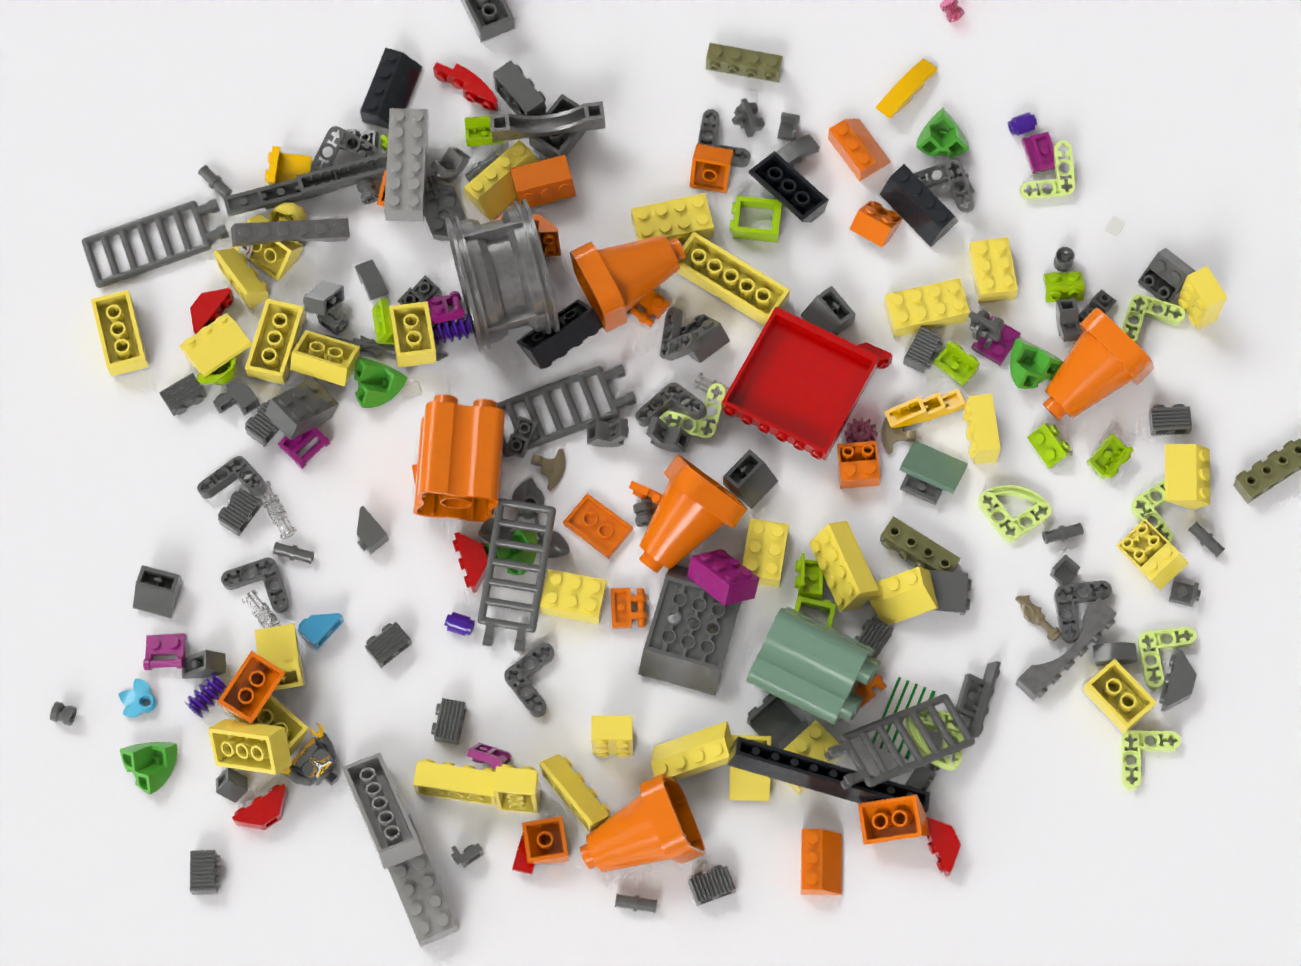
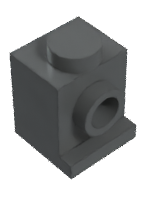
M921 766L913 771L905 785L927 791L931 784L929 780L933 782L936 773L925 766Z

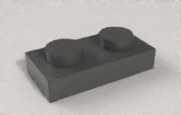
M906 474L900 490L933 505L937 504L943 489L909 474Z

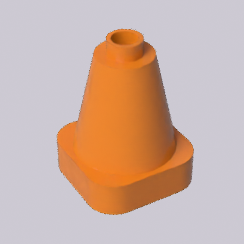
M664 235L599 250L596 249L592 242H589L570 251L572 267L577 281L590 306L594 308L606 333L628 323L626 312L680 270L678 261L686 258L678 238L674 237L667 240Z
M1097 307L1079 324L1082 330L1081 335L1045 390L1049 398L1043 403V406L1057 420H1060L1065 414L1073 419L1131 381L1139 385L1154 370L1151 358Z
M679 454L676 455L663 472L669 479V482L639 545L644 550L639 560L656 573L663 566L672 569L724 524L734 529L748 511L745 505L730 491Z
M660 774L640 783L641 794L586 835L587 844L580 847V853L589 869L598 867L601 872H608L670 859L684 864L706 854L703 839L681 786L674 778L666 774Z

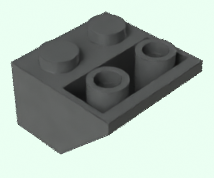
M1164 248L1156 254L1137 282L1161 301L1170 303L1181 291L1186 277L1195 272V270L1167 248Z
M830 286L817 295L800 316L803 320L834 335H838L855 322L856 314L834 287Z
M705 314L696 316L690 324L681 327L680 336L689 332L699 336L698 348L688 354L699 363L730 342L721 323Z
M750 449L723 476V485L751 509L778 483L777 478L766 463Z
M142 565L135 584L133 609L171 618L183 584L181 576Z

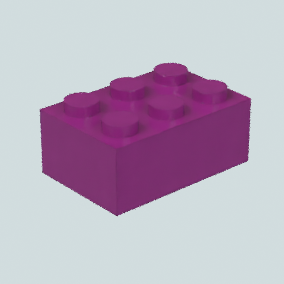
M716 549L715 551L691 556L687 577L724 606L755 598L759 577L730 556L725 550Z

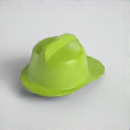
M236 356L205 378L199 373L197 376L198 382L201 384L215 383L216 385L230 382L237 372L235 367Z

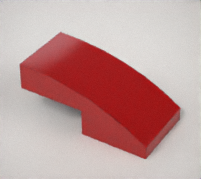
M522 833L512 870L533 875L535 864L527 862L524 835Z

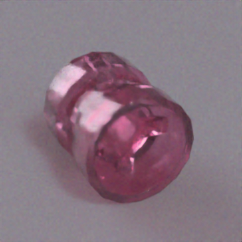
M944 0L940 4L942 12H946L948 22L959 20L965 13L963 8L958 5V0Z

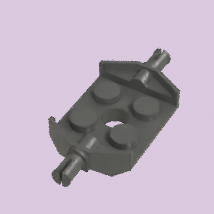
M430 175L431 179L429 176L426 178L430 188L425 192L424 216L433 239L449 241L445 219H441L439 215L442 212L449 213L450 216L448 218H450L451 222H454V216H457L459 220H465L466 217L455 187L437 185L434 176Z

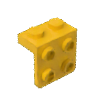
M272 146V152L268 153V163L270 165L269 170L265 172V181H267L268 185L295 179L297 175L311 172V156L283 153L279 146Z

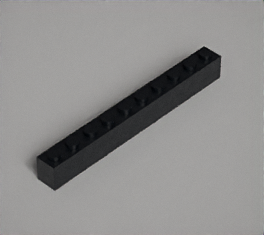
M739 736L730 747L728 766L856 803L917 795L925 813L929 809L930 792L889 780L872 787H868L863 780L847 789H843L840 784L844 780L843 777L858 771Z

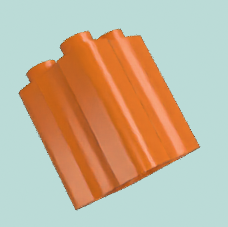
M437 395L434 397V401L426 403L424 417L420 423L413 513L423 517L453 518L484 523L486 520L493 518L494 508L499 503L505 411L497 408V403L490 399H477L473 402V406L457 404L458 399L455 396Z

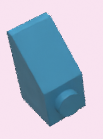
M340 613L311 615L308 619L305 618L300 622L298 633L318 650L344 622V619Z

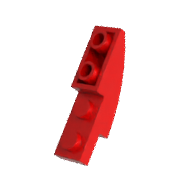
M438 62L435 63L433 71L434 77L441 82L446 81L456 89H463V95L467 101L471 103L476 102L486 110L498 111V100L494 93L477 75L457 63L453 69Z

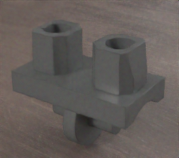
M747 98L741 99V104L734 111L733 125H740V128H744L747 137H753L756 131L762 130L765 126L763 118H755L754 116L758 112L756 102L748 103Z
M983 309L978 313L972 311L968 315L971 319L970 331L973 332L974 339L980 340L982 337H989L997 342L1001 339L1000 332L1004 328L1003 319L996 317L993 321H990V314Z

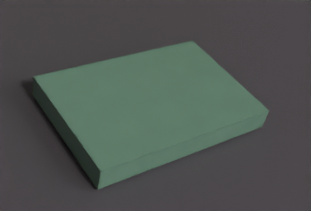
M914 440L899 470L954 494L968 463Z

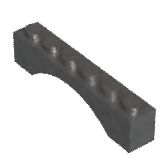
M603 101L584 103L568 111L550 115L523 116L511 113L489 115L493 142L606 128Z
M348 218L235 223L231 227L232 247L286 241L338 242L346 241L350 237Z
M1099 597L1085 611L1080 636L1071 649L1053 661L1031 665L1017 679L1015 685L1032 700L1037 696L1039 698L1044 696L1048 691L1046 687L1050 683L1054 685L1062 677L1060 673L1064 669L1068 671L1075 664L1074 659L1078 655L1082 657L1089 649L1087 646L1091 642L1095 644L1102 637L1101 632L1105 628L1109 630L1115 624L1114 618L1117 613Z

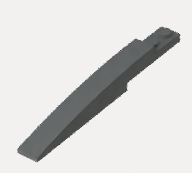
M387 152L297 175V178L225 196L223 199L228 217L261 208L266 210L275 208L285 202L294 203L355 185L366 178L374 179L383 176L387 167Z

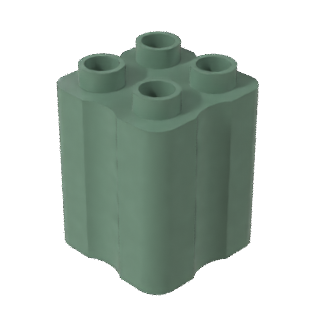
M791 607L781 608L777 613L751 667L746 682L835 725L837 722H841L842 719L850 722L851 719L855 718L864 699L855 694L860 682L867 685L873 681L881 661L873 658L874 648Z

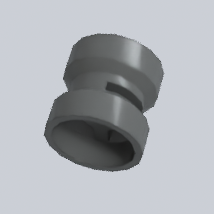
M372 178L363 179L356 185L358 192L361 193L360 197L363 204H371L378 200L379 192L375 189L376 184Z
M1061 247L1057 250L1053 264L1058 271L1066 272L1071 269L1075 257L1073 250L1068 247Z
M639 502L633 505L637 527L649 525L653 516L651 513L653 510L651 502Z
M56 701L51 709L50 720L54 722L61 721L64 725L71 726L75 720L77 708L71 705L64 706L63 703Z

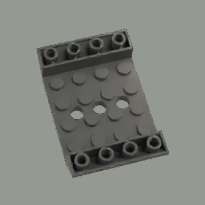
M675 565L672 569H668L643 649L638 675L715 696L739 609L743 601L724 606L687 577L689 568ZM676 614L680 619L677 623H671L668 617ZM692 619L697 620L699 625L697 628L692 629L688 626V621ZM709 625H716L718 631L710 634L707 631V627Z

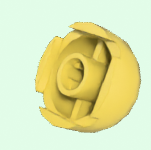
M291 202L282 203L270 212L271 222L308 220L305 210Z

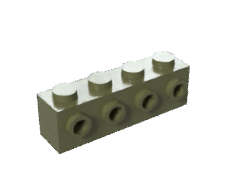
M709 43L706 56V70L779 83L783 56Z
M1300 438L1296 441L1290 440L1283 446L1284 449L1279 452L1277 450L1273 451L1267 456V460L1263 462L1259 460L1252 466L1250 471L1246 472L1244 470L1236 476L1237 479L1233 486L1247 504L1301 470Z
M894 516L880 536L882 546L888 550L893 549L898 552L902 559H909L915 563L916 567H922L927 570L954 572L961 559Z

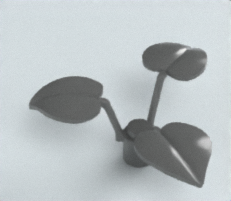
M532 478L521 483L512 494V500L540 505H544L545 502L542 491L536 486ZM521 509L514 519L518 521L520 516L527 520L534 518L535 524H539V514L534 511ZM494 518L486 520L478 532V536L488 544L491 542ZM501 526L499 538L512 540L513 534L510 531L512 528ZM553 531L548 558L568 555L570 553L568 543L558 532ZM537 532V535L540 538L537 540L538 545H542L544 534L542 535L541 533Z

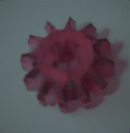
M860 417V421H857L855 418L852 419V424L847 423V430L844 432V435L847 436L846 442L876 441L875 437L878 436V432L874 431L876 425H870V419L866 422L863 421V417Z

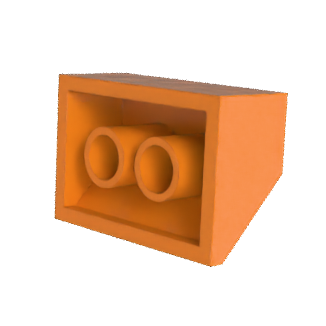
M844 119L829 128L828 140L859 182L891 163L860 119Z
M565 155L510 168L519 205H521V199H526L531 208L576 196L573 179Z
M251 651L217 703L230 713L252 724L286 672Z
M917 795L858 804L864 845L929 835L927 816Z
M802 828L800 894L842 895V834L825 829Z

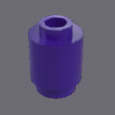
M1029 112L1013 117L1008 121L1011 135L1017 136L1035 130L1037 125L1036 117Z
M452 612L451 615H447L444 626H447V631L463 636H471L475 620H472L469 616Z

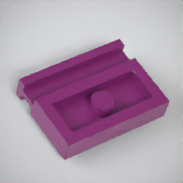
M1049 132L1032 135L1029 138H1022L1021 142L1032 174L1055 169L1054 147Z

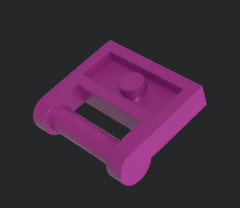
M458 291L451 292L449 296L433 297L430 300H426L428 301L432 324L460 319L465 315V310L460 303L461 295ZM453 304L454 309L452 311H449L448 305Z
M991 316L990 321H993L996 317ZM1004 324V328L1000 332L1001 339L998 342L993 340L988 349L983 345L989 337H982L971 346L975 352L999 366L1002 365L1013 348L1016 338H1019L1021 335L1020 332Z
M315 427L292 440L285 436L278 443V446L298 467L303 469L317 452L324 446L327 447L331 442ZM315 437L319 439L301 458L297 455Z
M185 633L146 635L145 659L143 661L144 670L166 667L184 669L187 635ZM177 655L176 659L153 660L154 656Z
M480 742L469 748L467 756L471 757L472 761L480 764L484 762L489 763L495 770L496 766L501 767L502 764H507L512 759L508 751Z

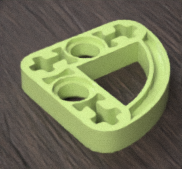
M1015 485L991 488L983 492L978 500L979 508L1000 536L1007 542H1014L1048 520L1052 512L1049 503L1039 494L1030 489ZM1016 496L1030 501L1034 506L1012 519L997 497ZM984 498H986L987 500L991 499L990 505L988 503H983ZM1039 508H1041L1042 510L1046 509L1045 515L1041 513L1035 519L1034 516L1038 514ZM1000 512L1004 515V520L996 521L993 515ZM1022 518H1029L1032 524L1028 527L1023 526L1021 523ZM1007 528H1008L1010 531H1011V530H1014V534H1013L1014 536H1012L1011 534H1009V535L1006 534V533H1007Z
M927 709L918 713L928 730L940 732L936 724L931 722V716ZM937 710L953 739L957 743L963 741L964 737L959 728H955L952 724L954 720L950 713ZM906 717V729L921 755L924 757L931 754L911 717ZM944 738L942 749L949 747ZM963 750L952 755L954 763H951L949 759L951 755L931 763L945 770H956L961 764Z

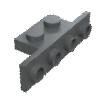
M999 661L987 663L983 679L970 673L965 674L956 709L959 714L971 719L968 729L973 738L979 737L983 731V722L989 711L988 705L994 694L996 679L1000 674L1001 662Z

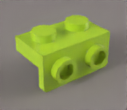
M489 116L467 117L464 119L467 147L504 143V141L493 142Z
M1082 272L1043 273L1046 302H1056V300L1075 298L1076 301L1084 300L1085 284Z
M380 299L372 308L376 340L378 344L394 345L388 299Z
M951 341L947 343L946 348L933 362L936 367L963 387L975 375L980 365L975 356L967 354L959 344Z
M1044 423L1027 438L1047 467L1052 469L1064 458L1071 457L1073 454L1067 441L1062 440L1059 436V429L1054 424Z
M1109 434L1086 463L1101 478H1112L1119 472L1118 468L1131 458L1130 454L1134 449L1126 447L1114 434Z
M801 553L800 560H796L795 572H798V576L795 577L794 587L798 588V596L821 599L823 594V573L817 561L805 560V553Z

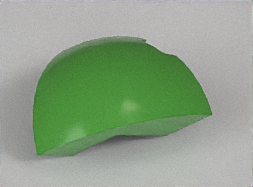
M942 108L921 131L917 139L916 148L932 157L939 155L951 158L968 151L969 145L957 123Z
M1016 338L1010 357V372L1018 388H1037L1038 384L1044 380L1050 381L1053 379L1063 361L1032 343Z
M358 357L354 371V380L358 381V390L355 392L356 398L362 408H373L383 405L400 392L408 377L390 366Z
M520 529L512 531L513 541L538 545L536 532ZM490 544L483 546L487 555L489 554ZM498 546L496 558L533 564L537 553ZM507 568V573L516 576L523 575L527 572L523 570Z
M148 742L120 749L126 771L134 774L136 777L135 784L141 790L148 794H153L167 782L176 764V743Z

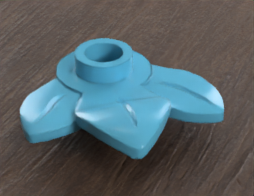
M136 678L134 680V690H126L118 694L121 702L126 706L123 715L130 718L138 717L142 713L152 712L157 706V700L151 694L149 684L141 679ZM150 701V705L144 706V702Z

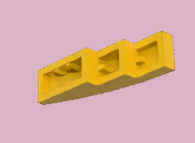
M923 58L878 103L876 109L891 119L911 102L913 96L936 74L938 68Z
M955 389L944 395H940L938 392L922 400L920 396L886 410L884 413L892 429L926 422L963 409L965 401L959 389Z

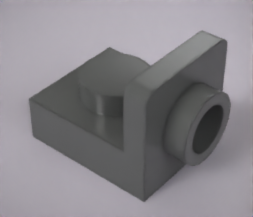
M331 313L324 316L317 315L319 324L336 336L340 332H344L348 327L349 320L345 313L338 320Z
M1173 581L1169 602L1192 607L1195 601L1198 602L1201 590L1198 589L1199 583L1195 582L1194 585Z
M479 843L466 847L463 850V854L458 851L455 845L451 847L453 860L457 865L461 863L464 868L484 855V851Z

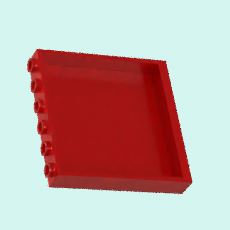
M775 307L722 400L721 410L728 416L740 418L746 425L752 424L758 427L765 434L770 433L781 442L787 441L793 444V447L797 450H805L812 457L826 461L879 365L880 356L781 308Z

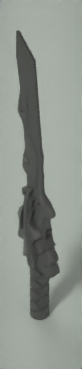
M325 335L360 346V353L364 350L368 351L369 354H374L375 357H379L382 354L396 356L395 347H386L385 344H378L374 339L370 340L362 335L360 339L353 338V340ZM436 353V361H440L448 355Z

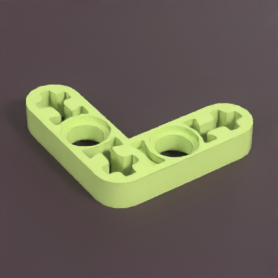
M1061 140L1054 145L1056 179L1030 181L1022 184L1019 192L1024 199L1067 196L1074 192L1073 155L1071 144L1068 141ZM1061 144H1063L1064 147H1067V151L1064 152V157L1068 156L1069 160H1058V157H1062V152L1058 151V148L1061 147ZM1061 163L1069 165L1067 173L1060 171L1059 166ZM1070 175V178L1066 180L1067 185H1071V188L1068 189V192H1065V189L1061 188L1065 181L1064 179L1060 180V176ZM1045 183H1049L1052 186L1050 194H1045L1042 190ZM1036 184H1039L1038 191L1031 192L1030 196L1026 192L1024 193L1027 185L1032 189L1037 188Z
M1137 294L1130 301L1122 330L1126 334H1128L1129 330H1133L1131 339L1136 343L1144 316L1172 325H1179L1184 320L1185 311L1178 305ZM1137 301H1141V306L1137 312L1135 311ZM1160 306L1163 312L1156 314L1153 312L1152 307ZM1169 309L1167 316H1164L1166 310ZM1175 312L1178 313L1177 319L1173 318ZM1130 317H1136L1139 320V323L1137 325H1132L1129 323L1128 319Z
M719 383L712 384L708 389L704 405L706 409L714 405L718 410L717 414L713 417L708 414L705 416L708 419L716 420L715 424L710 423L712 433L704 435L705 431L702 430V427H706L708 421H704V418L694 420L688 415L667 411L662 414L661 420L667 424V421L664 419L669 417L670 414L676 420H679V416H681L682 419L679 422V427L684 429L683 422L686 419H691L694 427L691 430H685L687 433L702 438H711L716 433L722 410L721 402L719 405L715 402H709V399L714 400L715 394L712 393V390L719 386L720 391L723 392L722 395H718L716 401L722 402L726 395V389ZM670 423L668 426L676 427L677 423Z
M1165 480L1136 497L1131 504V511L1140 523L1144 519L1155 518L1157 525L1154 528L1158 530L1161 527L1159 532L1163 536L1167 535V540L1171 543L1173 534L1155 510V508L1166 502ZM1151 493H1160L1162 499L1159 501L1153 500ZM1137 503H1139L1140 505L1144 504L1143 510L1141 508H1136Z
M1180 627L1148 631L1140 635L1137 644L1144 681L1149 689L1157 690L1164 682L1159 650L1191 646L1196 639V633L1192 628ZM1175 633H1177V637H1182L1184 633L1191 637L1189 641H1186V638H1179L1178 643H1176ZM1165 634L1170 635L1172 643H1163L1161 637ZM1145 637L1152 641L1149 645L1150 651L1146 652L1147 644L1142 643ZM1147 656L1154 657L1156 664L1153 666L1148 665L1145 658ZM1153 670H1155V678L1159 679L1157 684H1154L1153 681H1150V679L1152 678Z
M1130 730L1124 733L1120 741L1122 785L1128 790H1134L1141 783V751H1174L1180 745V736L1173 731ZM1128 736L1135 740L1132 744V750H1128L1129 742L1125 741ZM1147 736H1153L1156 739L1154 746L1146 744L1145 738ZM1160 736H1162V741L1168 740L1169 737L1176 741L1173 746H1170L1169 742H1163L1162 746H1159ZM1133 755L1136 758V764H1127L1126 756ZM1130 770H1134L1133 779L1137 780L1133 785L1130 784V781L1126 780L1130 776Z

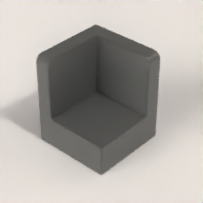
M781 113L777 139L787 141L797 139L800 115Z
M1065 554L1052 568L1050 576L1060 585H1068L1078 575L1080 566Z
M227 767L216 778V793L234 803L248 791V778Z

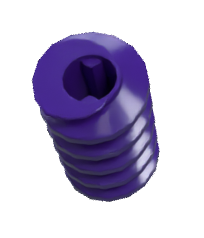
M465 315L464 321L460 318L457 319V322L451 320L449 324L446 321L442 322V325L437 323L434 327L432 326L435 344L439 345V339L446 343L447 337H449L451 342H454V336L461 340L462 334H464L466 339H469V334L472 333L469 315Z
M214 673L211 674L213 681L205 680L207 687L202 684L199 685L201 692L194 690L195 698L188 696L189 703L184 702L201 718H203L201 711L209 712L207 705L209 704L214 707L213 699L219 700V694H223L225 688H227Z

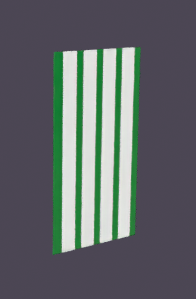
M898 677L882 718L932 699L936 691ZM905 718L901 719L902 723L906 728ZM894 723L884 726L901 757L908 760L911 752ZM876 730L872 740L873 745L889 752Z

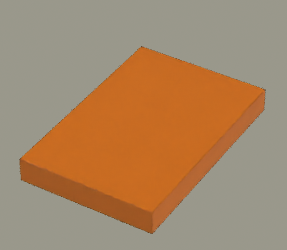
M588 493L562 522L565 527L608 559L633 531L632 526Z

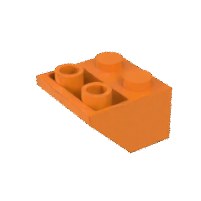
M869 201L858 210L849 230L880 247H884L890 241L903 218L899 217L897 212L883 208L879 202Z
M876 441L837 444L840 489L879 486L880 469Z

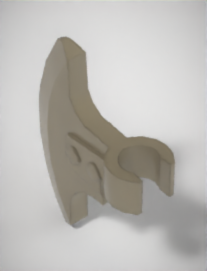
M885 417L881 429V439L887 454L893 453V445L897 441L914 442L916 440L915 431L908 430L904 432L903 427L891 429Z
M558 449L556 457L553 459L544 458L538 454H533L530 464L542 467L540 474L548 478L547 489L549 491L555 488L563 476L565 469L563 449Z

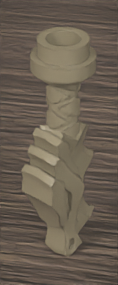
M1020 595L1015 598L1020 604L1023 616L1027 622L1031 621L1036 626L1040 625L1047 632L1049 640L1054 642L1062 635L1058 627L1053 628L1045 620L1046 615L1041 613L1042 607L1034 605L1030 601V595Z

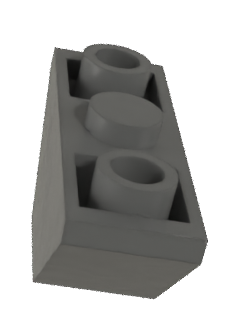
M1179 649L1175 655H1171L1169 666L1172 668L1170 674L1167 673L1164 680V685H1167L1166 691L1161 693L1159 703L1162 704L1161 711H1166L1190 698L1193 692L1197 674L1183 651Z

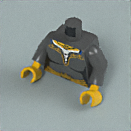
M316 723L319 726V730L317 732H314L312 728L309 730L317 738L313 737L292 760V765L280 773H285L286 777L299 785L311 786L315 784L318 786L325 780L332 786L339 779V776L332 771L337 765L335 762L337 755L332 741L323 732V727Z

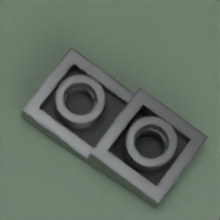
M356 129L346 130L374 144L378 148L379 133L376 130L358 132ZM352 138L348 141L349 148L354 149L358 146L357 139ZM362 142V147L359 151H372L373 147L367 149L363 147L365 143Z
M808 134L788 143L779 149L777 153L790 165L800 163L804 156L817 153L820 146Z
M373 260L354 266L370 301L389 294Z
M425 275L413 289L410 287L397 302L401 305L426 302L440 288Z
M1101 289L1079 313V322L1081 323L1096 307L1107 314L1116 303V300Z
M519 416L513 434L511 433L504 452L524 458L539 423Z
M1114 642L1093 645L1096 666L1109 664L1113 659H1116L1120 665L1138 662L1135 643Z

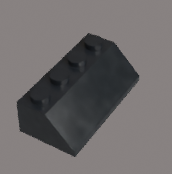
M385 47L360 110L362 121L389 129L390 108H407L422 71V66L405 53Z
M772 152L749 170L748 173L800 221L812 223L825 212L829 199L777 152Z
M905 164L890 176L880 192V196L930 247L958 222L956 216Z
M577 299L558 312L560 331L555 332L551 328V334H547L546 330L539 332L532 330L516 342L536 367L541 370L548 368L553 361L564 357L569 350L581 345L585 339L597 334L599 329L603 327L594 308Z

